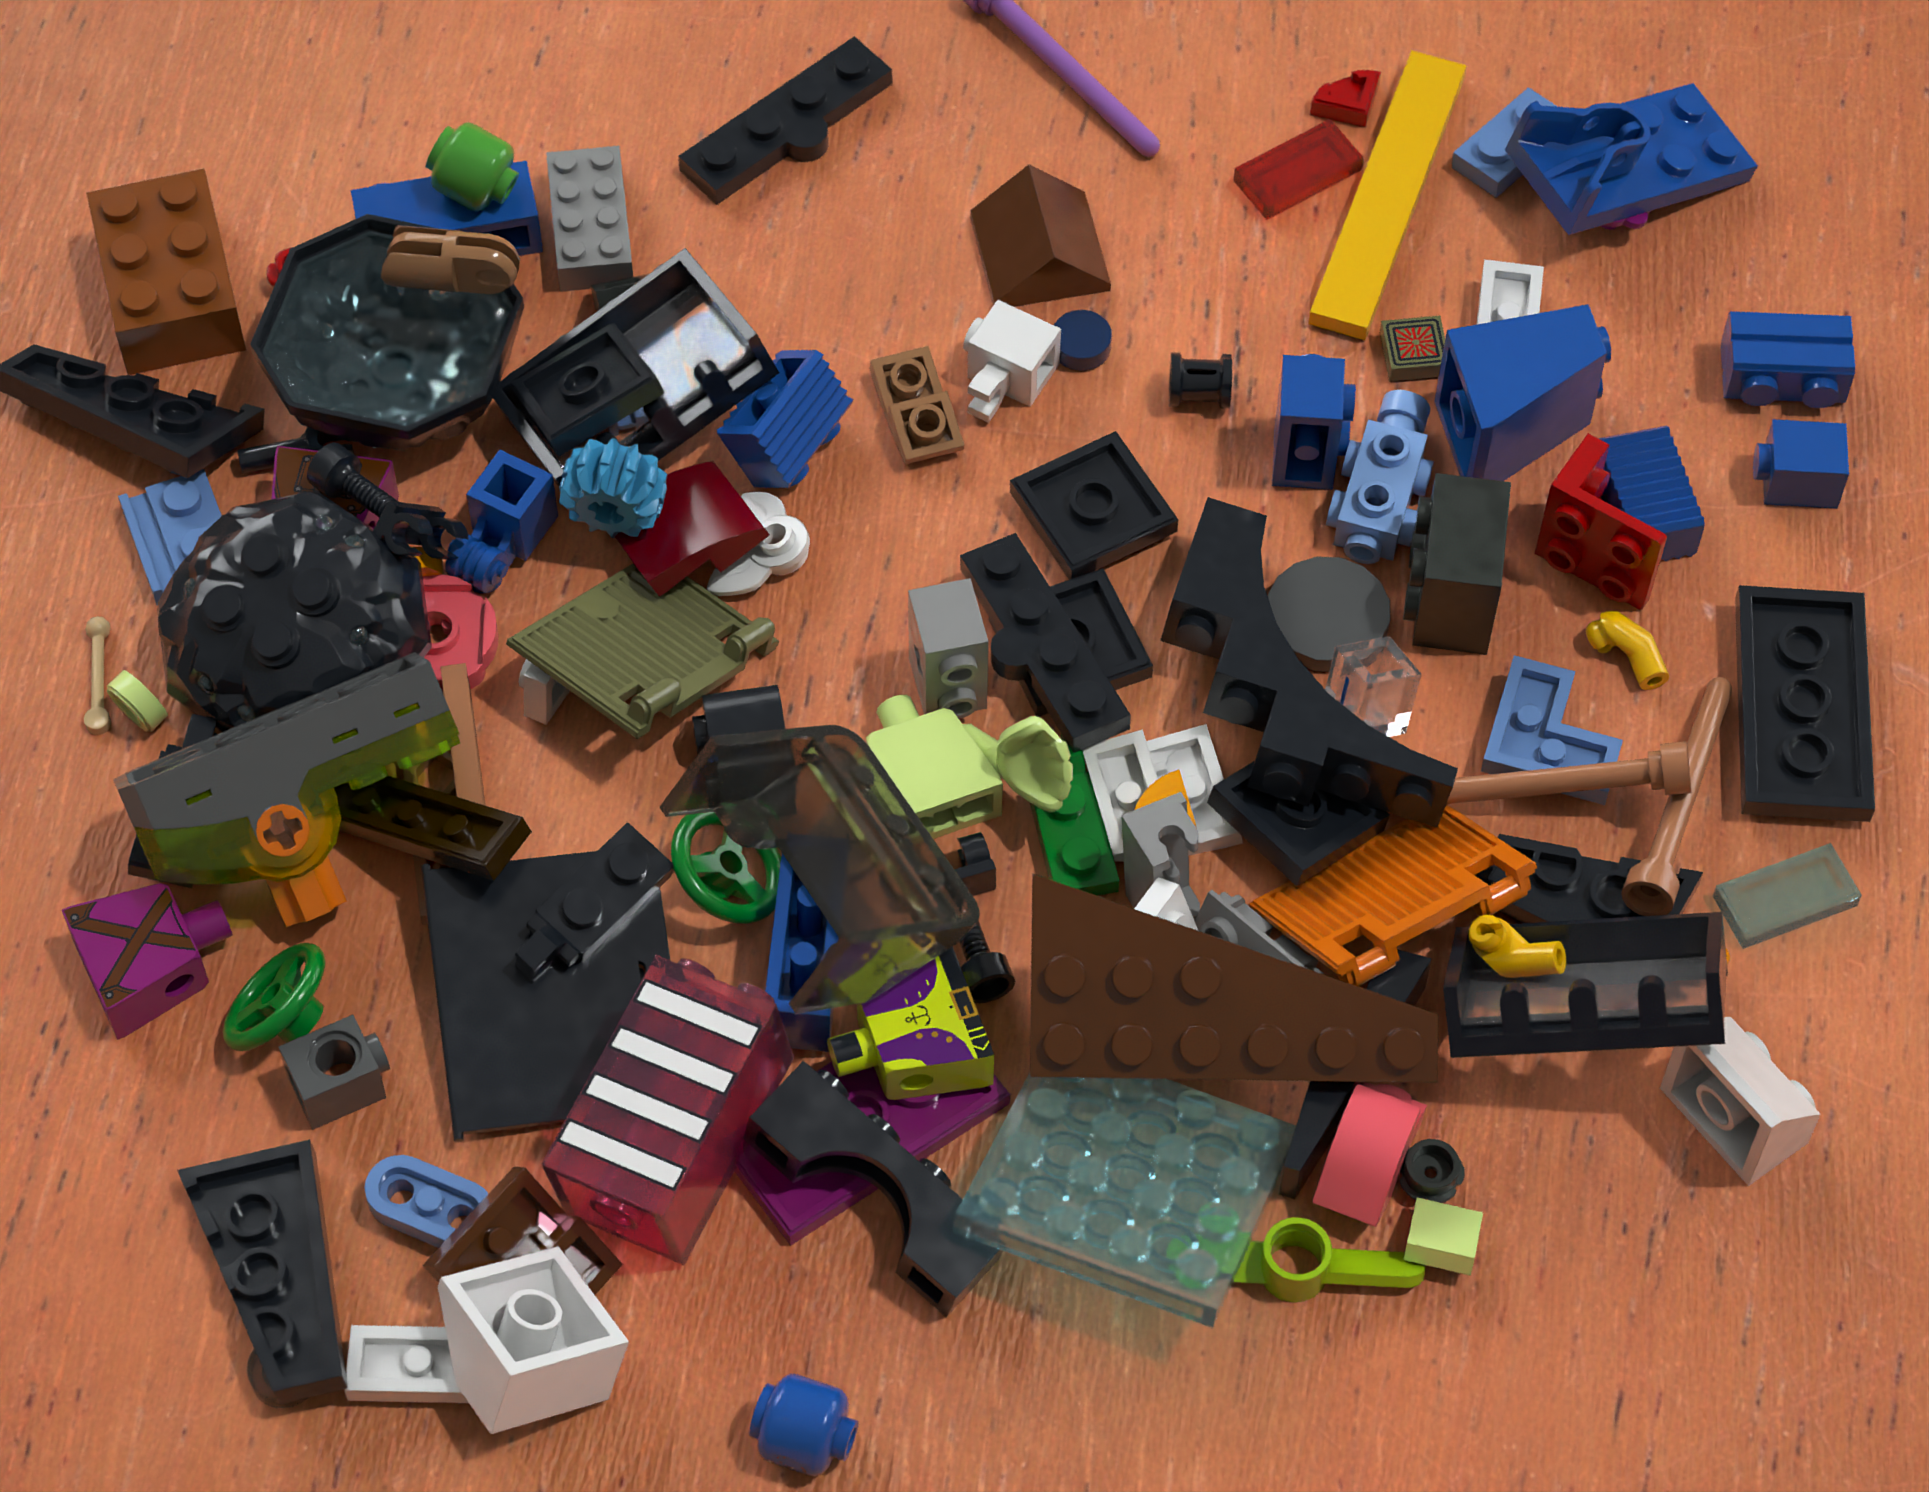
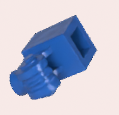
M500 449L466 494L473 532L471 535L468 534L469 539L456 538L451 541L448 551L459 558L446 560L445 570L449 576L458 577L470 583L473 591L477 593H489L496 590L514 559L518 557L526 561L558 517L553 474Z

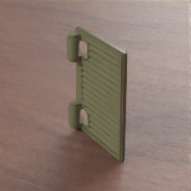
M633 563L507 639L506 645L638 739L650 731L653 717L656 713L661 711L671 718L700 699L702 695H706L743 671L750 652L755 650L762 656H766L776 649L779 640L773 637L775 626L770 619L759 617L753 621L749 620L688 576L659 597ZM730 633L732 634L728 637L726 644L720 641ZM637 694L635 697L632 698L630 705L624 702L633 695Z

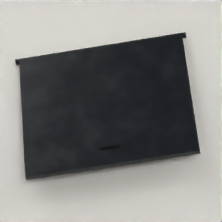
M597 851L510 860L494 881L453 867L431 869L430 864L421 865L454 1142L463 1141V1135L563 1123L568 1118L579 1121L629 1115L626 1112L582 1094L594 1071L680 1107H691L687 1080L608 1048L612 1037L621 1024L683 1050L679 1020L633 1001L645 979V972L646 979L675 990L660 888L583 962L578 959L569 967L559 958L533 983L514 965L517 959L515 952L533 935L526 927V924L535 915L536 909ZM639 964L644 966L645 972L639 967Z

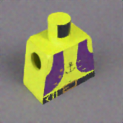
M953 947L939 951L862 988L857 993V1020L860 1029L827 1039L830 1057L838 1077L874 1067L885 1097L891 1100L983 1088L993 1085L994 1053Z

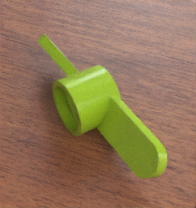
M1299 1217L1287 1218L1276 1223L1268 1231L1264 1241L1181 1237L1174 1240L1168 1246L1165 1254L1168 1270L1179 1279L1264 1284L1273 1296L1287 1302L1307 1301L1315 1297L1325 1284L1411 1288L1421 1284L1425 1274V1265L1404 1260L1405 1252L1332 1248L1328 1234L1320 1225L1309 1219ZM1298 1246L1310 1251L1317 1258L1320 1265L1315 1270L1306 1274H1292L1281 1269L1274 1262L1272 1254L1283 1247Z

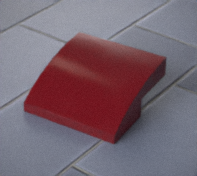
M709 461L667 474V491L661 514L656 518L653 528L641 529L637 537L618 532L615 538L648 584L660 597L709 559L720 573L770 536V534L715 462Z

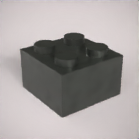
M1436 473L1431 498L1419 496L1415 531H1413L1409 557V568H1411L1410 581L1407 584L1403 620L1415 621L1412 646L1487 655L1502 587L1511 482Z

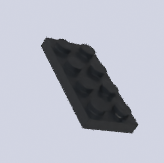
M1739 585L1735 597L1741 814L1870 822L1875 811L1865 593Z

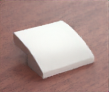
M1207 724L1146 741L1142 729L1107 739L1082 749L1115 861L1124 862L1121 815L1135 809L1138 800L1151 784L1162 776L1178 769L1182 776L1198 831V849L1196 852H1191L1188 849L1189 855L1243 843L1241 834L1207 803L1213 786L1224 780Z

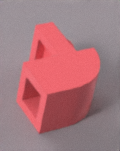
M1364 1082L1363 1085L1357 1084L1336 1131L1312 1203L1376 1227L1391 1199L1405 1155L1420 1128L1427 1105L1412 1100L1409 1093L1393 1085H1373Z

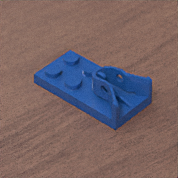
M1694 83L1620 104L1600 103L1585 109L1542 106L1538 101H1535L1524 110L1505 148L1509 157L1568 235L1749 182L1758 167Z

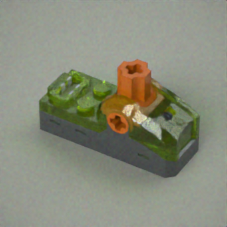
M414 652L128 771L113 781L156 880L191 884H233L264 879L284 925L289 927L327 914L335 907L347 902L328 857V854L337 842L341 822L334 787L343 783H349L351 790L359 789L385 778L388 775L385 766L394 763L398 768L406 769L449 751L451 747L461 744L458 738L460 733L430 661ZM281 811L286 817L283 820L285 831L274 835L269 829L272 826L270 815Z

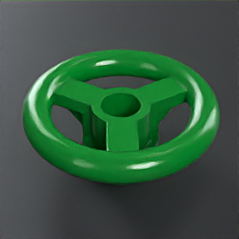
M704 806L685 815L678 823L672 836L671 858L677 879L687 895L708 914L730 923L749 924L769 916L776 906L781 855L767 832L747 815L728 807ZM708 825L724 826L722 842L716 849L700 855L690 854L692 838L699 829ZM745 839L755 848L763 862L766 873L765 889L748 871L747 861L742 854ZM734 896L746 900L748 904H734L727 900Z
M300 943L291 946L271 958L248 980L231 1004L224 1021L223 1037L225 1043L230 1048L236 1051H249L266 1044L276 1036L280 1037L285 1043H288L308 1034L315 1027L324 1009L323 1004L314 997L326 966L325 956L321 948L312 943ZM305 963V968L301 976L300 968L302 964Z

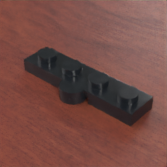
M854 36L678 156L679 171L718 205L787 156L800 162L815 161L821 158L827 151L829 145L828 127L833 126L891 86L892 69Z
M1013 533L960 555V570L966 579L971 578L975 595L998 630L991 641V664L993 670L1007 680L1019 681L1029 677L1032 678L1033 689L1072 752L1075 753L1130 730L1131 714L1018 535Z

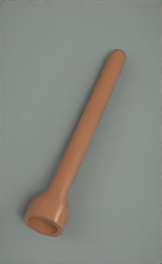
M1717 677L1708 683L1687 742L1692 793L1669 795L1648 858L1634 865L1629 870L1625 881L1622 899L1628 908L1642 916L1669 914L1679 891L1680 883L1673 864L1732 693L1731 684L1725 678Z
M1687 742L1660 744V751L1648 752V758L1455 778L1447 804L1651 784L1652 790L1665 789V795L1692 793Z

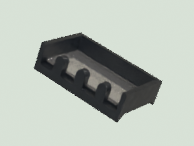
M684 248L621 295L609 301L604 307L571 331L562 335L535 357L512 371L499 382L493 399L547 472L553 474V480L560 487L566 460L571 457L573 449L559 457L518 402L509 384L611 323L616 324L656 375L665 394L589 439L608 444L612 438H615L620 445L626 447L638 444V452L640 454L653 455L658 458V461L780 372L757 333L687 249ZM588 440L584 441L583 443L579 444L574 448L585 447Z
M1723 912L1510 924L1527 942L1560 941L1566 953L1564 973L1507 978L1499 975L1474 950L1468 937L1470 926L1456 927L1443 986L1451 1058L1725 1044L1724 1013L1728 970Z

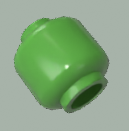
M470 122L463 123L456 129L447 126L434 144L425 166L432 171L431 184L436 191L472 211H482L492 200L503 204L519 177V173L511 169L514 160L513 147L504 140Z

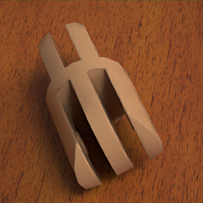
M399 225L395 227L393 240L389 245L387 257L382 266L381 278L385 284L393 287L496 294L504 292L515 282L517 272L519 271L520 257L515 247L509 241L497 235Z

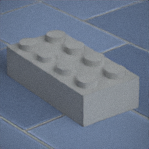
M620 146L546 152L560 292L591 289V285L633 277Z

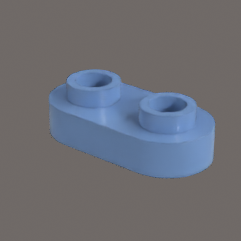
M395 1155L381 1160L371 1169L365 1181V1194L369 1209L380 1223L438 1248L454 1232L455 1228L450 1226L452 1221L459 1216H468L488 1195V1192L477 1183L407 1155ZM399 1191L413 1193L412 1198L406 1203L396 1204L390 1201L392 1196Z

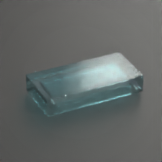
M1831 843L1716 885L1713 893L1715 902L1721 912H1723V916L1742 949L1858 906L1862 896Z

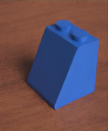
M1589 304L1447 330L1434 402L1460 476L1505 481L1590 425L1596 399L1601 398L1603 394L1601 376L1604 363H1609L1611 360V344L1605 327H1597Z

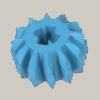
M612 438L608 444L589 439L585 447L574 448L571 457L566 460L559 487L561 492L559 503L569 509V519L577 522H586L589 532L600 529L606 531L612 538L618 532L637 537L641 529L653 528L656 518L661 514L667 491V473L658 468L657 457L640 454L638 452V444L626 447L620 445L615 438Z

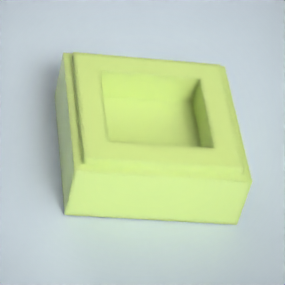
M1417 1197L1404 1260L1471 1275L1483 1212Z

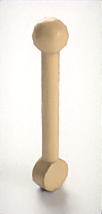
M99 616L91 618L86 624V634L92 639L91 709L86 712L84 723L89 733L93 735L104 734L111 727L110 716L106 709H104V639L109 636L111 627L105 618Z

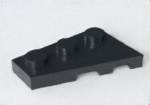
M1499 834V839L1536 862L1537 865L1535 873L1529 875L1531 890L1528 891V895L1499 910L1500 912L1522 923L1642 916L1628 908L1622 899V890L1629 870L1641 860L1620 857L1619 863L1581 856L1577 848ZM1493 865L1475 876L1490 886L1505 878L1506 874L1505 871ZM1680 868L1679 873L1676 874L1680 883L1679 891L1673 908L1667 915L1683 914L1700 884L1703 872Z

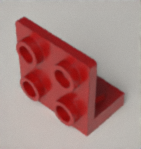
M1588 433L1550 486L1534 554L1544 558L1554 569L1563 573H1571L1596 586L1611 600L1621 603L1626 602L1642 610L1650 599L1667 536L1652 526L1599 499L1611 475L1604 470L1610 444Z

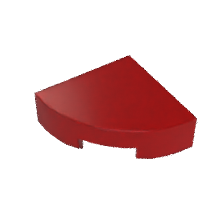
M1357 70L1351 72V77L1340 79L1331 84L1325 83L1317 90L1312 99L1310 115L1366 128L1379 87L1381 72Z

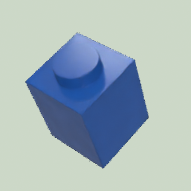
M1773 419L1766 443L1756 444L1753 458L1754 480H1763L1764 505L1838 509L1849 476L1847 423Z

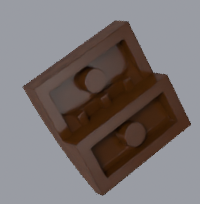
M513 1167L429 1257L423 1266L439 1282L440 1278L559 1246L593 1294L596 1295L623 1264L580 1216L568 1215L525 1167Z

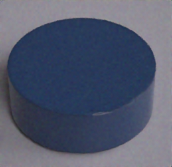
M1074 310L1065 313L1055 322L1054 326L1061 329L1060 364L1069 369L1085 371L1094 369L1107 360L1111 352L1112 331L1109 323L1101 315L1089 310Z

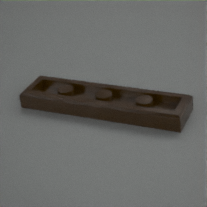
M338 761L304 803L307 804L322 797L331 807L324 811L329 828L493 881L532 833L521 816L343 761Z

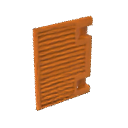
M1447 804L1438 827L1406 819L1376 835L1296 887L1289 881L1254 899L1253 902L1249 903V906L1280 932L1339 975L1341 981L1360 986L1395 967L1396 962L1399 961L1397 946L1470 907L1473 908L1478 916L1492 915L1527 896L1528 891L1531 890L1529 875L1535 873L1537 865L1536 862ZM1496 865L1505 871L1506 874L1505 878L1489 886L1475 876L1481 871ZM1362 935L1372 941L1374 948L1357 957L1342 947Z

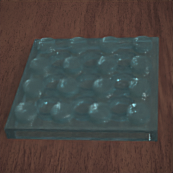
M1029 1072L955 1214L952 1232L1213 1328L1282 1173L1296 1125L1168 1079L1030 1077Z

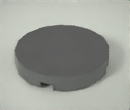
M1314 557L1294 563L1276 578L1268 594L1277 625L1300 662L1312 671L1342 672L1361 666L1373 657L1374 651L1380 647L1381 643L1383 644L1388 634L1390 600L1381 581L1364 566L1340 557Z

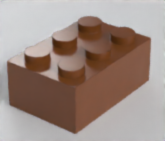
M205 168L87 192L115 333L127 375L246 351Z

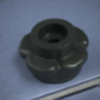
M1425 1139L1408 1149L1400 1173H1402L1400 1185L1404 1192L1414 1200L1418 1197L1444 1203L1455 1196L1456 1186L1463 1183L1465 1175L1464 1166L1456 1151L1449 1144L1437 1139ZM1433 1169L1436 1171L1437 1176L1428 1178L1424 1171Z

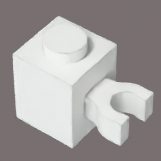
M1000 300L996 301L984 319L976 318L968 329L963 344V349L968 352V378L972 379L968 385V393L975 396L968 405V413L989 423L1005 395L1031 407L1060 365L1061 329Z

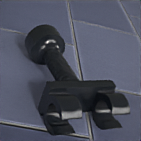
M339 443L327 444L315 454L307 470L309 484L330 498H337L346 494L379 517L372 532L379 540L385 541L393 553L408 556H420L423 554L415 547L408 545L411 544L422 546L425 553L435 559L455 560L459 558L442 547L441 535L446 529L455 538L469 539L467 529L462 522L456 519L444 518L446 512L439 507L397 501L359 473L361 466L359 458Z
M978 832L957 838L961 848L957 851L962 867L929 876L925 860L919 849L897 855L896 859L899 864L896 867L902 890L907 897L911 913L945 904L967 961L961 966V970L974 1003L991 1002L1009 993L1016 983L1011 967L1004 954L990 952L970 900L971 896L996 889V867L993 859L990 857L983 834Z

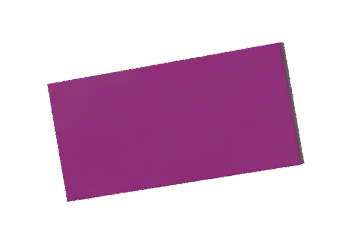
M832 1062L819 1069L834 1075L849 1093L848 1100L867 1116L876 1114L887 1121L899 1135V1144L918 1161L921 1158L929 1157L1010 1104V1093L995 1074L993 1085L987 1087L891 1100L885 1097L874 1067L841 1077L837 1076ZM755 1110L714 1136L716 1148L790 1246L878 1190L873 1184L860 1177L840 1172L819 1173L792 1183L743 1140L748 1119Z

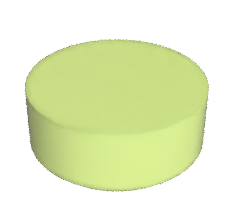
M123 670L107 685V693L112 701L131 721L144 731H153L168 716L167 711L159 700L129 672Z

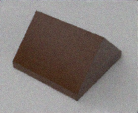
M1028 164L970 210V219L993 306L997 300L1017 307L1111 291V282L1084 191Z

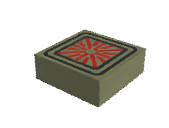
M1441 316L1381 321L1379 334L1389 382L1439 377L1445 344Z

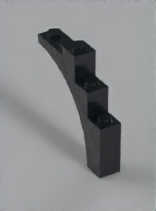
M1207 497L1171 602L1160 641L1219 659L1203 713L1233 724L1264 732L1247 787L1304 806H1309L1314 789H1318L1346 800H1352L1399 815L1405 819L1438 827L1452 791L1458 768L1413 751L1367 725L1323 688L1299 661L1277 625L1264 588L1261 546L1267 516Z

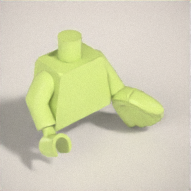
M897 695L885 700L877 708L876 713L883 729L874 731L866 737V756L854 765L846 807L852 818L854 839H864L863 832L868 829H881L888 854L1002 816L1003 783L1001 779L1005 780L1015 793L1040 809L1048 812L1058 811L1063 806V800L1068 797L1072 787L1070 782L1073 780V764L1069 762L1071 754L1067 743L1062 741L1041 717L1030 716L1008 727L1001 733L999 740H996L972 724H962L956 714L950 709L942 708L919 716L910 696Z

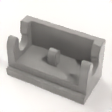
M1179 792L1121 815L1126 897L1135 909L1158 877L1179 884L1195 921L1200 911V903L1189 885L1188 849L1191 852L1197 851L1198 831L1187 814V800Z

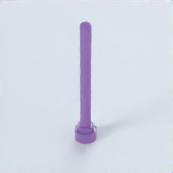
M963 0L976 13L984 12L988 16H997L1141 155L1151 157L1157 154L1160 149L1159 139L1013 0Z

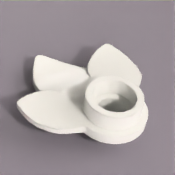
M747 492L742 494L741 498L770 536L720 573L715 567L707 585V590L713 595L732 596L754 591L771 574H790L798 570L805 563L809 553V533L799 519L786 514L783 502L776 496L766 492Z

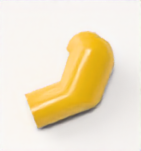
M1602 612L1599 620L1590 622L1586 627V636L1591 646L1597 649L1598 652L1607 653L1614 646H1617L1627 655L1641 689H1656L1669 680L1670 675L1653 635L1620 612Z
M1493 915L1479 916L1471 923L1468 937L1474 950L1502 977L1519 978L1564 973L1566 953L1560 941L1529 943L1509 923Z

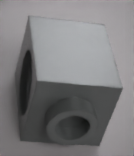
M354 1015L278 1046L287 1077L312 1130L387 1098L380 1073L390 1070L388 1059L376 1033L374 1032L364 1037ZM337 1064L353 1065L348 1072L342 1075L330 1076L325 1074L329 1068Z

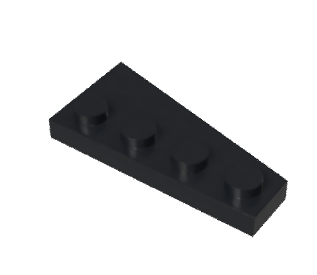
M35 344L0 364L1 392L20 400L27 406L35 407L57 417L74 428L82 429L104 439L123 451L134 453L165 468L170 473L181 475L185 478L194 475L264 429L265 409L244 403L239 412L216 406V395L195 389L189 392L188 398L159 390V379L138 373L134 376L112 377L106 375V364Z
M310 1139L177 1170L279 1404L347 1389L348 1383L317 1158Z

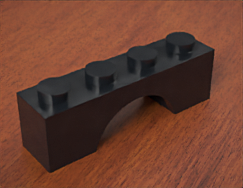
M802 1061L749 1117L743 1140L792 1183L819 1173L840 1172L860 1177L877 1187L892 1203L902 1228V1252L895 1273L947 1317L999 1260L1009 1241L1001 1233L1003 1231L1001 1223L984 1206L978 1203L969 1205L950 1188L951 1182L948 1176L935 1163L925 1158H921L918 1161L899 1144V1135L887 1121L876 1114L867 1116L849 1101L847 1089L834 1075L825 1070L816 1072L805 1061Z

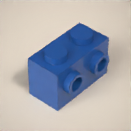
M1317 354L1302 356L1283 355L1274 426L1272 486L1333 490L1337 457L1346 455L1350 440V421H1353L1356 385L1344 384L1345 359L1326 358Z

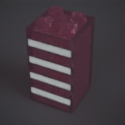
M655 956L541 1163L563 1210L568 1215L580 1216L585 1223L685 1266L732 1177L741 1154L745 1152L748 1143L743 1140L749 1117L781 1084L794 1059L777 1004H775V1000L767 992L748 983H740L736 988L715 979L714 974L709 969L689 959L682 958L678 963H675L661 956Z

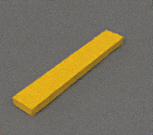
M1411 50L1310 310L1309 325L1366 340L1465 79L1467 65Z

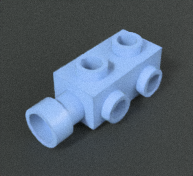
M1407 390L1387 392L1383 397L1377 422L1368 419L1362 441L1350 440L1341 475L1350 477L1346 492L1335 489L1326 525L1336 528L1333 545L1344 548L1346 556L1355 562L1374 564L1379 561L1380 557L1393 561L1398 544L1408 547L1411 545L1413 531H1415L1417 511L1409 509L1413 494L1425 496L1434 461L1423 459L1428 436L1423 434L1430 413V405L1422 396Z

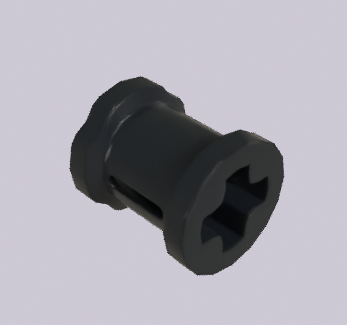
M1171 352L1169 407H1179L1181 401L1218 402L1220 408L1230 409L1232 354H1222L1219 360L1183 359L1180 352Z

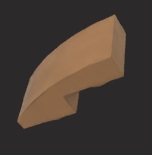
M929 346L870 361V373L883 412L905 464L964 450L965 445L948 391L943 392Z

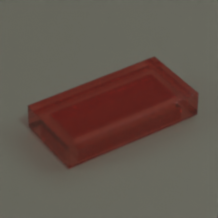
M1328 119L1235 167L1233 181L1267 220L1361 171L1364 157L1332 120Z

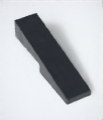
M1397 949L1399 961L1396 962V966L1369 980L1367 990L1415 1006L1426 988L1432 959ZM1310 1081L1284 1163L1279 1195L1296 1199L1335 1136L1356 1085H1363L1364 1082Z

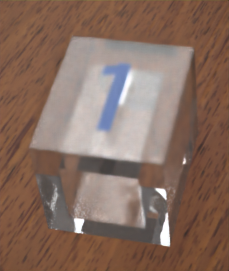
M1390 636L1335 646L1325 690L1367 725L1391 737L1406 734L1421 673Z

